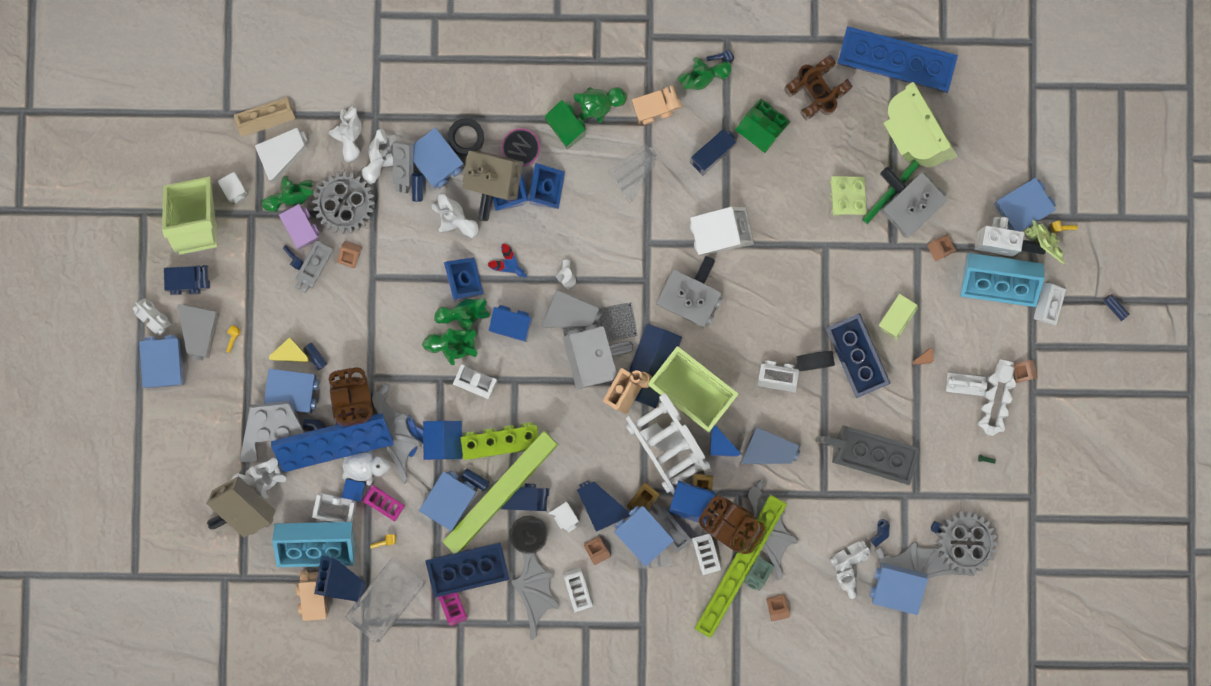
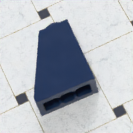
M722 129L691 157L690 164L704 176L736 145V137L731 131L728 130L726 132Z
M590 480L579 484L578 494L596 532L631 516L628 510L595 482L590 483Z
M321 556L314 594L363 603L366 583L336 558Z

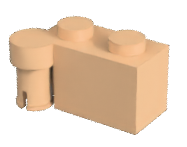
M674 85L669 86V90L666 87L632 99V105L639 124L648 125L655 122L654 119L656 118L666 119L672 117V113H675V110L683 107L681 100L677 97Z
M621 368L602 402L627 414L641 388L650 387L647 384L652 379L651 375L638 370L631 373Z
M300 571L299 585H296L297 597L300 596L301 604H298L299 615H302L303 621L326 619L328 615L326 597L314 594L318 572Z

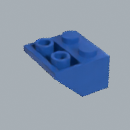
M499 305L498 308H493L489 332L526 342L532 318L529 317L527 312L518 310L517 313L511 312L509 307Z

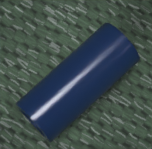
M422 173L412 174V201L414 202L423 201Z
M1113 294L1103 301L1120 321H1123L1130 315Z
M312 342L303 348L318 371L328 365Z
M468 468L461 477L482 491H485L490 481Z

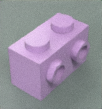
M298 204L279 215L298 250L311 245L316 240H320L318 237L320 232L315 223H310L308 218L311 215L306 207L302 208Z

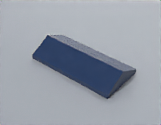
M860 313L826 328L856 398L891 384Z
M646 324L629 372L632 373L638 370L650 374L653 378L675 348L679 347L682 336ZM651 387L641 388L634 401L656 408L661 395Z
M501 542L425 560L434 598L509 580Z

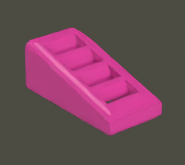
M372 484L361 499V501L394 522L405 507L404 504ZM374 491L378 492L372 502H370L369 499ZM381 495L384 496L379 506H377L376 503ZM388 499H389L391 502L389 503L388 507H387L386 510L384 511L382 508L384 507V505L386 504V502H387ZM394 504L398 505L392 515L389 514Z
M458 593L438 597L450 626L468 619ZM455 597V600L450 601L448 603L444 602L445 600ZM458 604L457 608L448 611L447 608ZM461 612V614L457 616H454L452 618L450 617L451 615Z

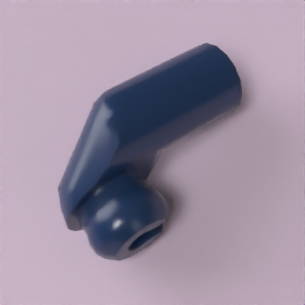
M304 419L303 428L318 430L326 428V425L321 420Z
M880 519L878 521L877 535L870 539L875 548L889 537L890 524L887 520Z

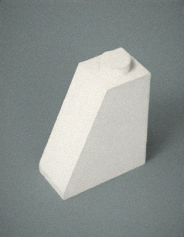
M295 128L255 145L271 183L276 182L307 149L305 143L308 140L304 131L300 132L298 128Z

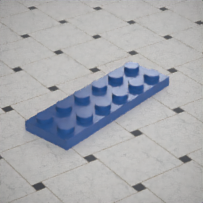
M847 26L837 64L907 83L914 82L915 85L948 93L958 55Z
M383 413L373 415L368 422L351 426H340L337 424L271 441V448L283 473L394 445V439Z

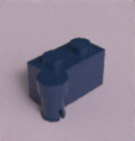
M208 265L164 268V291L170 292V295H182L184 291H189V294H201V291L210 289Z
M525 483V487H520L501 509L547 511V496H549L550 488H536V484Z

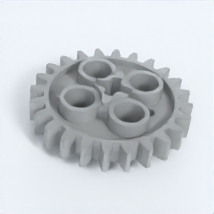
M336 172V178L334 179L329 175V182L322 180L324 186H317L320 193H314L318 200H313V203L318 206L313 208V210L320 212L316 215V218H323L320 223L322 225L328 223L326 227L328 230L334 227V233H337L339 229H341L342 234L345 233L346 229L352 233L353 227L359 231V224L366 226L364 220H371L368 213H374L370 206H374L375 203L370 200L375 196L368 194L372 188H365L367 182L360 183V176L354 179V173L347 177V173L344 172L343 176L340 177L338 172ZM338 186H345L346 191L344 194L339 195L336 193ZM353 188L354 191L347 198L349 191ZM360 195L362 197L361 203L353 204V197ZM341 200H343V201L346 200V201L348 202V205H347V206H345V205L342 206L341 203H340V201H341ZM330 201L336 204L332 211L326 209V205ZM341 208L339 215L335 218V213ZM346 211L352 213V217L348 221L342 219V215Z
M965 511L964 515L962 512H957V517L950 515L951 521L945 519L946 526L940 525L941 530H943L942 533H936V535L941 537L940 540L935 541V543L940 544L936 551H942L938 557L945 558L943 564L947 565L950 563L949 569L953 570L956 568V573L963 571V574H968L970 571L971 574H975L976 569L983 571L982 565L989 566L987 560H994L991 553H997L996 550L992 549L993 546L998 545V543L993 542L997 535L991 534L995 528H988L990 521L983 522L984 516L977 518V513H972L971 515L970 512ZM956 528H959L961 531V534L958 538L955 536L954 533ZM975 529H978L979 531L978 538H974L973 531ZM951 540L981 541L983 544L960 545L951 544L950 542ZM956 547L960 549V555L958 557L954 555V550ZM975 548H977L979 552L976 558L973 556L972 553Z

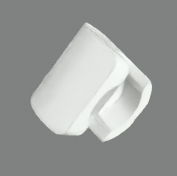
M563 260L562 269L555 277L567 290L574 287L576 277L570 270V260Z
M853 569L836 574V579L841 589L847 590L849 599L856 598L857 595L854 590L856 580Z

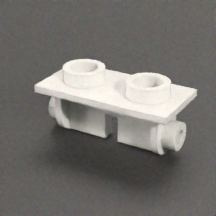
M144 298L135 303L136 305L133 307L134 314L142 322H146L149 318L150 321L147 326L155 334L161 336L165 332L164 329L172 325L168 318L154 307L151 301Z
M948 373L946 392L984 396L987 389L986 377Z
M858 541L847 547L850 552L849 555L842 550L832 556L833 558L830 561L835 566L837 574L851 569L852 565L857 562L862 563L868 559V556L871 554L864 541Z

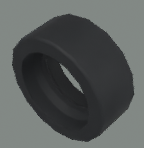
M469 118L455 121L448 132V141L452 149L464 156L468 155V151H479L485 140L480 124ZM463 126H470L477 132V141L470 148L460 147L455 141L456 131Z
M833 351L797 356L799 371L835 366Z

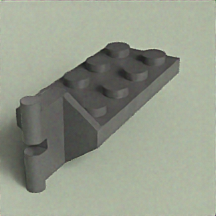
M842 426L837 438L830 436L816 437L817 443L833 447L832 463L906 485L911 483L920 451L918 447L847 426Z

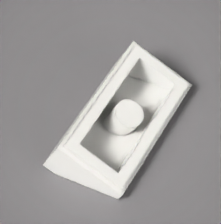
M1043 283L1034 319L1056 326L1066 289L1055 284Z

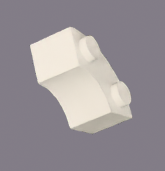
M655 423L639 433L647 441L664 429ZM680 431L674 432L653 445V447L666 452L679 444L683 436Z

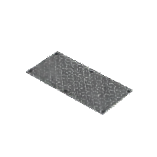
M632 302L599 308L600 319L597 324L593 323V325H596L597 328L604 326L608 341L638 336ZM586 327L563 328L564 337L568 336V332L572 330L586 331Z

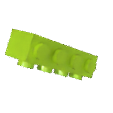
M533 422L523 423L521 428L515 429L514 425L504 426L502 431L496 432L495 428L485 429L483 434L477 435L476 431L464 433L465 437H460L464 460L526 451L539 437L537 425L533 426Z

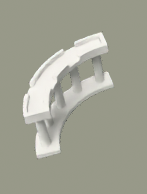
M666 393L659 397L661 403L658 404L657 408L635 422H632L628 416L626 418L628 424L625 426L631 435L635 433L664 480L661 484L666 492L669 493L671 491L674 496L675 490L673 487L677 485L678 481H684L698 471H703L707 475L712 469L704 459V454L685 424L681 426L679 413ZM668 412L673 420L670 423L671 425L647 441H644L637 429L660 414ZM680 431L683 436L681 442L655 458L649 448L672 433ZM690 448L692 453L689 454L688 458L668 471H663L660 466L662 463L682 450ZM693 463L695 464L669 481L671 477H673L680 471L684 470Z

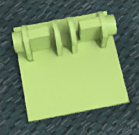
M831 176L832 193L830 195H832L831 212H833V216L866 215L865 177Z
M1032 220L1033 227L1025 230L1026 238L1033 242H1039L1046 252L1050 253L1062 264H1065L1064 252L1059 247L1057 235L1053 232L1050 233L1042 223L1039 224Z

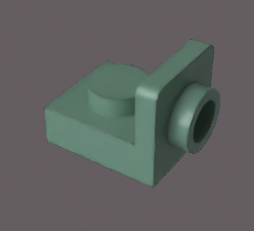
M757 557L743 582L751 589L760 591L774 566Z

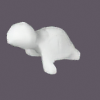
M353 106L348 111L345 109L341 110L340 119L342 122L328 133L333 138L343 142L342 152L344 160L348 163L355 161L360 153L355 141L362 127L357 116V109Z
M383 129L377 130L375 138L369 145L370 163L362 169L363 178L369 184L375 183L376 179L380 176L381 167L393 166V148L391 145H393L397 138L395 135H386Z
M444 193L439 194V202L432 204V210L440 213L441 226L438 228L439 232L450 231L458 227L463 235L475 238L479 232L477 222L465 218L463 209L457 201L449 199Z
M373 450L344 457L342 477L344 480L350 478L356 481H367L366 484L371 485L373 481L372 474L375 476L384 475L389 471L390 464L382 457L376 456L373 459Z
M271 458L269 461L254 467L251 466L245 475L237 473L232 476V479L239 476L265 499L269 497L266 494V490L271 489L277 482L286 481V477L280 472L276 458Z

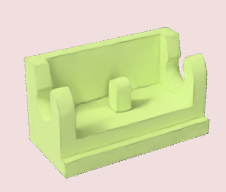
M899 294L878 326L882 331L898 340L917 311V304Z

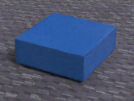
M346 479L342 498L361 502L365 483Z

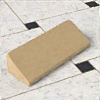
M285 97L235 114L234 118L237 129L243 137L294 120L295 116L289 98Z

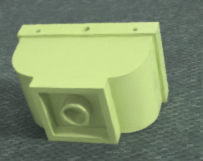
M914 82L907 85L904 91L894 96L888 106V116L890 119L884 122L901 155L907 162L915 159L920 165L925 167H934L946 160L951 161L958 155Z
M210 176L163 186L162 232L164 238H168L172 249L175 252H179V255L217 247V223L213 201V184Z
M678 346L647 384L660 395L666 393L676 408L708 433L738 396L736 391Z

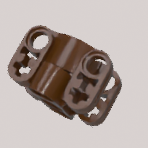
M831 55L820 61L815 68L809 64L801 66L797 78L789 82L784 88L789 98L804 89L813 102L800 112L805 121L812 118L819 111L824 115L833 114L837 108L836 99L847 94L853 87L849 80L846 79L831 90L822 78V75L829 72L836 65ZM808 70V72L803 77L802 71ZM815 85L820 86L822 93H814L812 87ZM829 102L833 104V108L830 110L824 107Z
M354 367L333 371L329 375V391L336 425L351 426L368 422L373 416L367 376H365L364 370ZM354 373H360L362 378L351 376Z
M721 496L714 497L699 518V524L703 530L734 552L752 553L766 533V526L763 522L755 520V515L742 506ZM706 516H708V519H707V521H706V526H705V525H704V518H705ZM745 541L744 547L741 548V543Z

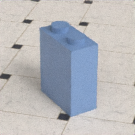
M436 128L413 144V162L434 189L437 187L439 189L448 183V178L452 175L456 177L463 171V162Z
M1034 178L994 203L1000 215L1008 218L1007 226L1010 230L1021 232L1033 224L1032 220L1037 222L1056 210L1054 208L1056 206L1055 202L1050 196L1046 195L1044 191L1045 186L1041 180Z
M167 335L161 340H156V337H145V341H139L143 388L184 385L181 339L175 338V335Z
M268 369L264 403L290 401L294 411L312 413V409L315 410L317 398H314L315 390L318 391L319 379H316L317 375Z
M449 470L448 473L443 471L419 511L448 530L453 531L477 492L474 490V485L467 481L462 483L457 480L459 476Z
M636 506L629 512L631 517L626 521L624 519L620 520L614 526L616 528L614 533L646 567L674 540L643 506L640 508Z
M881 562L880 568L877 567L874 579H877L876 584L871 587L869 597H872V604L918 615L928 581L927 574Z

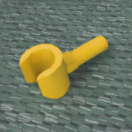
M1060 220L1050 224L1053 233L1078 230V225L1062 226Z
M235 325L230 326L227 331L232 336L226 349L228 353L231 352L235 340L241 333V330Z
M386 534L385 541L370 544V548L394 545L396 543V534Z

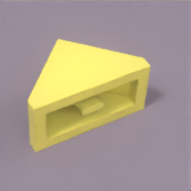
M290 337L269 355V360L310 363V358Z

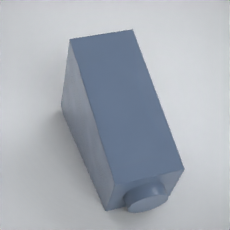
M756 427L740 463L791 464L793 460L797 461L800 454L798 450L799 445Z

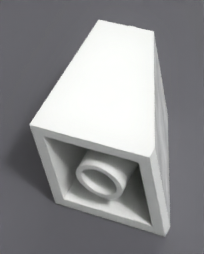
M732 206L690 218V229L695 237L694 247L698 255H708L754 244L746 207Z

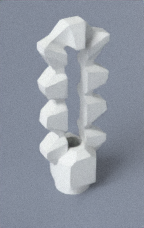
M999 359L995 373L988 377L987 381L994 387L984 393V397L989 402L983 404L980 410L986 415L977 422V425L982 427L987 435L994 436L998 432L1005 431L1002 418L1008 417L1009 413L1006 404L1012 401L1008 389L1016 386L1013 378L1014 362ZM998 382L1005 383L994 427L988 424Z

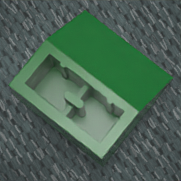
M760 99L745 115L735 130L762 152L766 153L791 121L771 107L768 102Z
M561 100L544 118L566 149H569L586 136V125L580 117L576 119L574 109L570 103L567 102L565 104Z

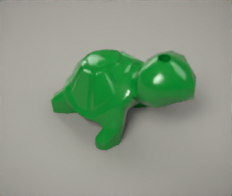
M695 57L693 59L694 69L689 73L681 74L677 80L682 83V87L686 90H702L715 77L722 80L727 79L732 72V64L723 62L708 67L700 58Z
M589 87L584 93H575L574 99L581 104L582 112L580 113V118L582 121L592 117L597 118V123H601L610 111L611 106L620 107L626 103L627 93L621 87H614L608 93L601 89Z
M283 176L281 192L266 197L261 201V205L269 212L278 211L281 204L301 205L310 195H313L314 189L311 188L313 181L305 180L300 182V184H296L290 181L288 176Z
M484 298L476 300L465 299L453 309L443 306L438 308L434 315V321L438 324H449L457 321L464 331H469L475 321L479 318H489L490 313L485 308L487 302Z
M449 328L441 337L435 333L429 334L422 343L423 348L430 353L442 351L451 365H455L454 359H460L468 355L476 357L478 354L475 349L474 340L476 331L473 329L464 331Z

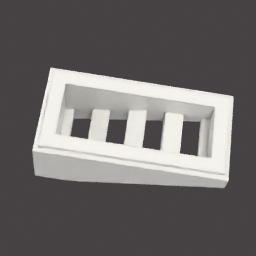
M708 533L692 538L702 575L720 571L721 568L712 536ZM709 541V544L698 547L699 542ZM711 548V551L700 554V550ZM713 555V559L702 561L703 557ZM715 562L716 566L704 568V565Z
M581 568L562 573L574 613L593 607ZM578 576L580 577V578H578V579L569 581V579H572V578H575V577H578ZM580 583L582 584V586L571 589L570 587ZM584 591V594L573 596L575 593ZM586 598L587 600L579 604L575 603V601Z

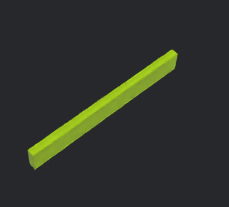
M543 431L444 539L443 543L452 553L461 552L557 448L559 444L547 431Z
M770 494L756 519L763 522L766 526L765 535L752 553L743 554L737 552L696 624L695 630L712 638L786 508L787 503Z

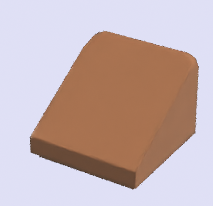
M948 234L928 244V248L935 261L956 252Z
M344 241L340 248L337 263L355 268L362 251V246Z
M932 347L912 361V364L933 363Z
M1034 360L1014 364L1013 375L1015 383L1038 378Z
M601 536L584 544L594 565L611 557Z
M785 594L766 599L771 621L790 617Z

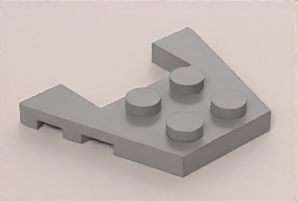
M290 401L253 404L250 406L240 463L258 461L256 442L273 441L306 433Z

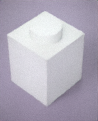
M235 172L218 181L228 201L231 203L235 202L237 204L243 201L248 194Z

